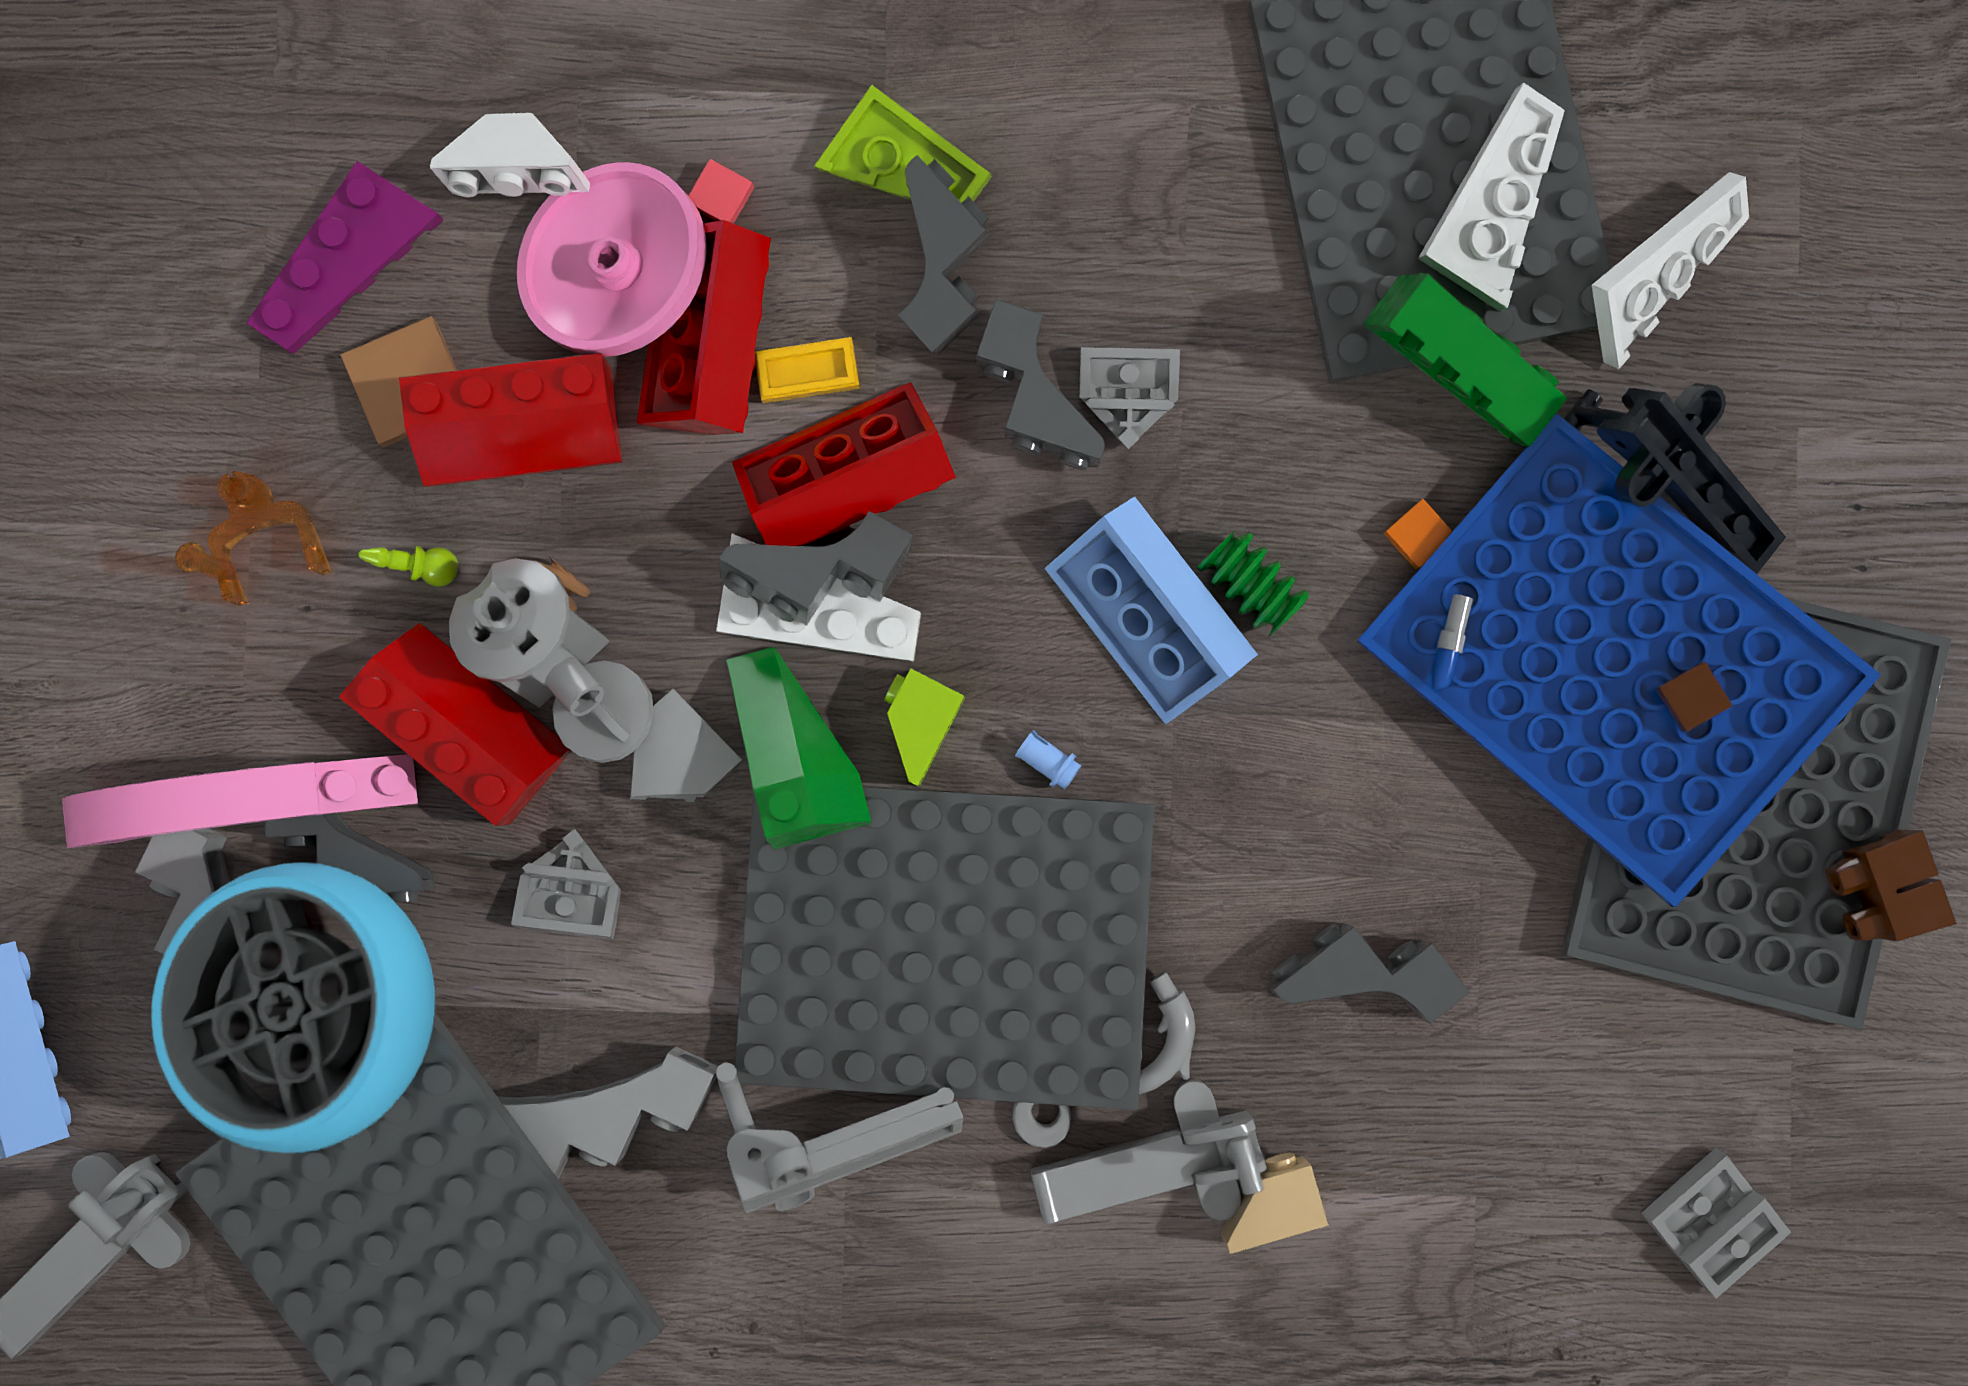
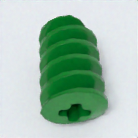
M1232 532L1197 566V569L1202 572L1215 566L1217 570L1211 580V584L1216 586L1229 581L1231 584L1225 594V598L1229 601L1243 595L1245 598L1238 612L1244 615L1257 610L1259 613L1252 626L1256 630L1270 624L1272 626L1268 635L1270 637L1305 604L1309 597V592L1305 589L1291 595L1289 592L1295 582L1294 576L1289 575L1276 580L1275 577L1281 567V563L1274 561L1263 566L1261 563L1268 549L1262 546L1249 552L1248 546L1254 535L1251 532H1247L1235 537L1233 535L1234 532Z

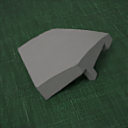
M1080 347L1079 397L1128 449L1160 417L1169 411L1178 400L1180 349Z
M672 689L653 706L654 717L650 732L639 748L632 754L630 799L646 800L647 797L684 799L685 802H694L696 797H705L740 765L742 759Z
M576 829L564 836L562 838L563 841L535 862H528L522 867L525 872L520 875L511 925L518 929L614 940L621 889Z

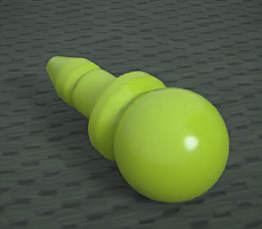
M415 546L414 554L394 549L388 551L387 548L382 547L363 549L358 553L360 559L376 567L384 568L387 566L393 570H410V580L416 581L421 577L427 584L436 587L446 586L453 582L459 571V563L456 556L448 549L442 547H435L424 551L421 546Z

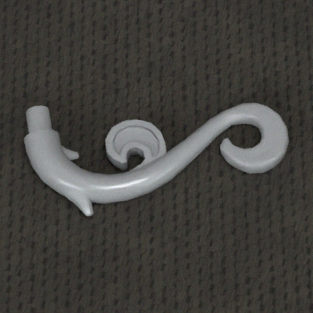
M1166 971L1149 981L1161 1001L1158 1007L1163 1013V1018L1158 1027V1032L1163 1033L1167 1031L1166 1042L1158 1057L1146 1068L1140 1070L1139 1095L1158 1088L1170 1080L1177 1071L1181 1074L1183 1080L1190 1078V1058L1196 1030L1194 1012L1184 990H1177ZM1015 1102L1012 1119L1015 1130L1022 1140L1034 1147L1047 1148L1057 1145L1066 1137L1071 1123L1069 1106L1058 1105L1059 1114L1056 1120L1050 1124H1041L1036 1121L1031 1112L1032 1106L1035 1103Z

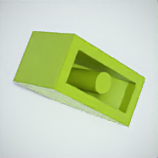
M911 668L906 678L897 674L884 701L891 704L887 714L908 780L920 786L965 696Z

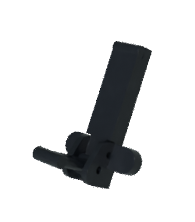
M1694 383L1689 385L1677 400L1673 402L1666 392L1629 388L1621 398L1623 404L1629 410L1627 413L1598 408L1603 402V398L1595 391L1587 389L1564 419L1578 431L1583 426L1597 428L1599 437L1628 461L1616 479L1615 488L1618 498L1627 504L1646 507L1654 503L1662 492L1665 491L1691 522L1758 574L1786 536L1705 440L1725 411L1726 399L1722 389L1715 385Z

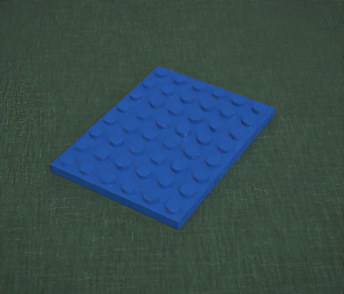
M1556 413L1532 445L1526 447L1361 635L1357 643L1670 907H1677L1881 674L1662 497L1659 496L1654 503L1646 507L1631 505L1621 501L1616 494L1615 484L1623 466ZM1454 594L1470 597L1473 599L1464 633L1466 639L1462 654L1458 656L1451 683L1443 689L1434 690L1432 682L1439 650L1437 644L1441 630H1444L1452 597ZM1706 662L1733 706L1693 729L1682 733L1655 688L1694 666Z

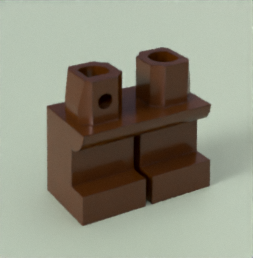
M1898 829L1880 836L1881 840L1842 851L1845 859L1825 869L1830 888L1836 895L1844 896L1857 891L1862 908L1843 914L1842 919L1847 935L1852 940L1885 939L1898 942L1957 924L1941 879H1930L1939 875L1923 830Z

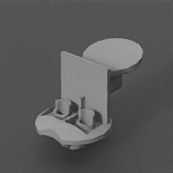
M518 558L493 563L487 576L479 586L469 593L456 598L449 619L450 644L460 664L482 679L502 683L539 708L555 695L556 698L552 709L555 730L563 744L583 759L599 763L621 760L639 748L650 732L654 717L652 694L644 680L623 664L605 660L588 663L610 641L569 609L568 594L558 576L536 561Z

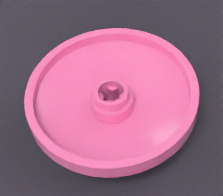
M630 162L604 164L582 172L590 182L589 192H569L565 196L550 195L529 223L520 246L517 261V285L524 309L532 322L546 336L561 347L577 354L602 353L603 357L617 356L632 352L651 343L664 334L682 316L694 298L703 276L707 251L706 233L702 218L694 202L675 181L663 172L650 166Z

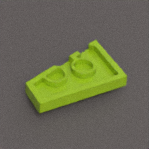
M873 85L870 86L814 165L819 171L911 200L905 169L916 155L927 165L935 159L955 180L948 189L961 203L968 196L975 201L992 177L987 170Z

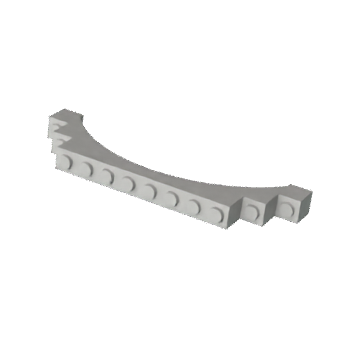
M209 828L152 836L135 873L152 880L149 886L153 890L167 896L179 897L154 950L165 954L174 935L191 912L209 895L230 882L222 852L227 836ZM248 1018L247 1028L249 1032L251 1025L250 1019ZM674 1047L667 1053L664 1062L634 1076L597 1088L555 1096L497 1097L559 1180L574 1147L580 1149L579 1156L592 1164L605 1167L610 1163L615 1166L625 1156L645 1111L652 1114L650 1120L663 1129L678 1132L682 1128L688 1131L699 1116L717 1077L716 1070L719 1066L679 1047ZM308 1048V1051H307V1055H306V1056H307V1062H308V1064H309V1066H310V1063H311V1059H312V1058H311V1051H310V1049Z

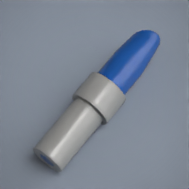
M1454 594L1452 597L1444 630H1441L1437 644L1439 650L1432 682L1434 690L1443 689L1451 683L1458 656L1462 654L1466 639L1464 633L1473 599L1457 594Z

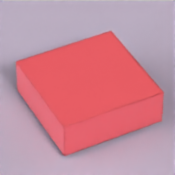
M709 159L689 197L700 213L714 221L725 220L734 224L755 187L752 181Z

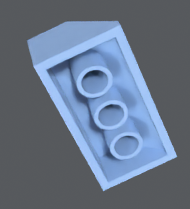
M1136 497L1131 498L1103 516L1044 568L1165 725L1231 678L1258 655Z
M15 941L0 945V1159L70 1137L67 1126L71 1123L69 1106L62 1096H58L54 1077L57 1076L58 1072L55 1056L49 1048H45L40 1029L44 1026L43 1012L39 1003L31 999L27 981L31 975L30 965L26 955L23 952H18Z

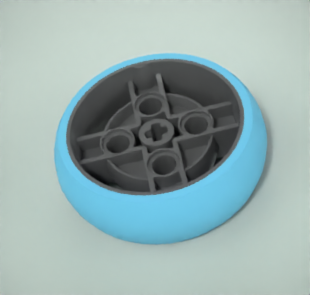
M288 863L261 868L242 875L209 895L191 912L174 935L164 954L154 986L152 1030L156 1053L163 1073L179 1101L191 1115L216 1134L255 1150L280 1153H300L318 1150L343 1141L373 1124L390 1109L415 1077L429 1045L435 1013L433 973L425 946L415 926L404 911L374 884L342 869L323 864ZM301 900L313 901L331 912L348 929L359 948L353 950L337 937L308 927ZM279 949H281L282 953L280 964L278 962ZM340 978L343 983V990L341 996H339L337 990V985ZM248 1018L250 1019L251 1025L249 1032L247 1028ZM367 1036L361 1056L351 1072L349 1061L356 1055ZM308 1048H309L310 1051H311V1058H312V1059H311L310 1066H309V1064H308V1062H307V1056H306V1055H307ZM236 1066L250 1077L278 1085L285 1110L272 1105L258 1095L244 1080Z

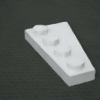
M1525 83L1515 88L1418 258L1498 311L1505 310L1509 306L1513 292L1510 290L1515 269L1520 267L1525 250L1522 244L1529 220L1534 218L1539 201V198H1536L1541 178L1548 170L1565 111Z
M1731 172L1727 173L1592 284L1602 356L1605 364L1617 369L1621 368L1630 357L1626 348L1638 335L1646 338L1659 323L1655 315L1669 298L1679 300L1691 286L1690 281L1693 278L1695 268L1700 262L1709 265L1749 219L1746 177Z
M735 534L731 535L730 545H759ZM837 578L806 626L795 619L793 622L784 621L771 613L767 608V604L752 595L748 598L741 597L724 585L716 631L723 634L914 662L921 612L884 596L880 602L869 595L867 598L856 596L843 586L842 580Z

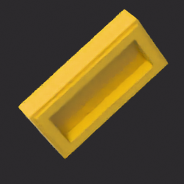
M852 337L755 351L760 396L763 403L860 389Z

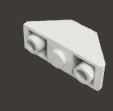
M532 113L485 114L433 157L430 164V169L452 194L462 197H474L477 194L500 193L511 197H517L523 193H548L554 196H565L569 192H589L590 182L571 156Z

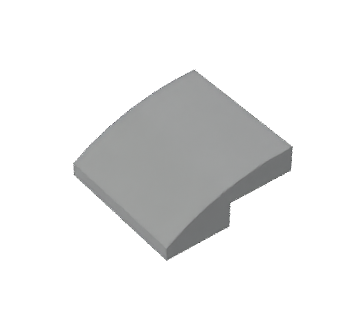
M1714 1148L1641 1213L1677 1258L1715 1299L1791 1233L1768 1201L1752 1189L1729 1157L1717 1148Z

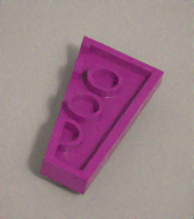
M357 161L246 324L287 351L295 354L341 312L340 307L357 292L362 294L375 282L374 277L394 259L399 261L413 248L410 244L427 229L432 231L444 219L438 213Z

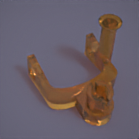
M232 471L233 477L227 473L224 474L218 483V493L226 501L231 518L221 522L208 535V545L212 556L205 553L199 544L193 542L180 546L175 555V563L179 569L185 572L197 571L217 580L222 599L239 607L248 604V600L230 558V552L237 542L263 528L285 523L297 524L308 568L321 575L332 572L306 507L290 500L275 502L267 483L252 474Z

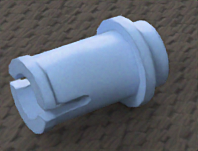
M1034 730L1028 735L1015 754L1018 759H1022L1050 779L1051 783L1049 785L1052 788L1058 785L1065 790L1081 768V765L1074 761L1076 755L1072 753L1068 757L1040 737Z

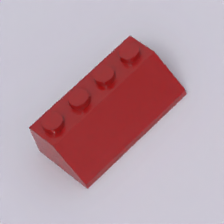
M720 220L704 224L707 243L705 268L700 285L690 305L672 327L648 344L636 424L709 435L743 433L744 423L749 410L748 395L751 374L755 367V347L758 326L762 318L761 305L765 277L769 269L768 256L771 238L731 222Z
M602 353L399 378L404 427L425 487L623 463L612 370Z
M911 382L731 462L750 514L765 544L778 546H805L829 534L844 531L850 525L863 520L869 511L874 514L886 512L895 507L896 504L923 492L933 491L940 487L941 484L956 478L939 433Z
M418 623L374 655L339 696L340 699L494 826L510 825L571 752L556 733L494 682L478 677L460 664L454 650L422 623Z

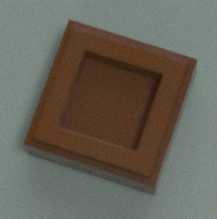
M1706 662L1694 666L1655 688L1682 733L1693 729L1733 706Z

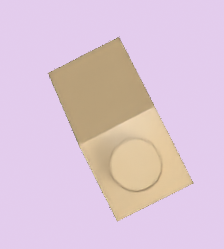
M1283 1153L1265 1160L1267 1169L1260 1173L1264 1189L1249 1195H1245L1242 1192L1241 1205L1234 1217L1227 1220L1221 1231L1223 1242L1230 1254L1329 1226L1312 1167L1303 1156L1296 1158L1294 1153Z

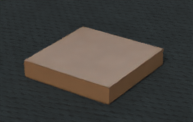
M432 316L340 354L376 441L383 448L408 437L404 427L399 378L457 371L439 325Z

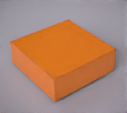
M1421 499L1383 534L1410 565L1417 570L1426 563L1453 531L1424 499Z

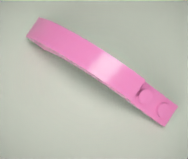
M408 754L322 763L310 762L203 774L100 789L62 798L67 848L119 843L145 837L223 826L418 803L413 758Z

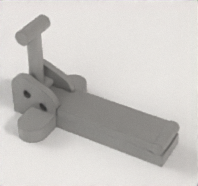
M722 1063L716 1070L719 1089L735 1131V1135L728 1142L727 1157L745 1214L772 1204L775 1205L777 1211L798 1207L814 1197V1188L962 1132L963 1115L957 1101L954 1102L953 1091L945 1087L932 1095L806 1141L804 1146H802L798 1137L789 1131L756 1130L735 1066L731 1063Z
M1195 1078L1180 1082L1175 1087L1172 1095L1173 1106L1179 1125L1178 1129L1030 1169L1044 1224H1052L1064 1219L1195 1184L1199 1202L1204 1212L1210 1218L1220 1221L1234 1217L1241 1205V1195L1236 1179L1240 1180L1242 1191L1245 1195L1258 1193L1264 1189L1260 1173L1265 1171L1267 1166L1257 1140L1256 1126L1252 1115L1247 1110L1219 1117L1214 1096L1204 1082Z
M106 1152L90 1154L76 1163L72 1172V1181L80 1194L68 1206L80 1220L0 1299V1348L11 1360L25 1353L131 1247L151 1266L161 1269L172 1266L186 1256L190 1248L189 1235L168 1210L188 1190L183 1183L175 1185L159 1169L157 1165L161 1160L155 1154L141 1159L127 1168L116 1157Z

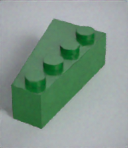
M1428 274L1399 275L1363 323L1366 328L1514 444L1530 447L1568 399L1556 388L1559 381L1554 375L1538 365L1532 367L1519 355L1521 350L1514 343L1490 330L1474 311L1462 305Z

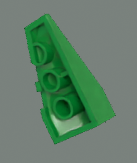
M771 647L727 659L754 794L765 838L772 848L776 850L871 824L872 820L858 771L776 648Z

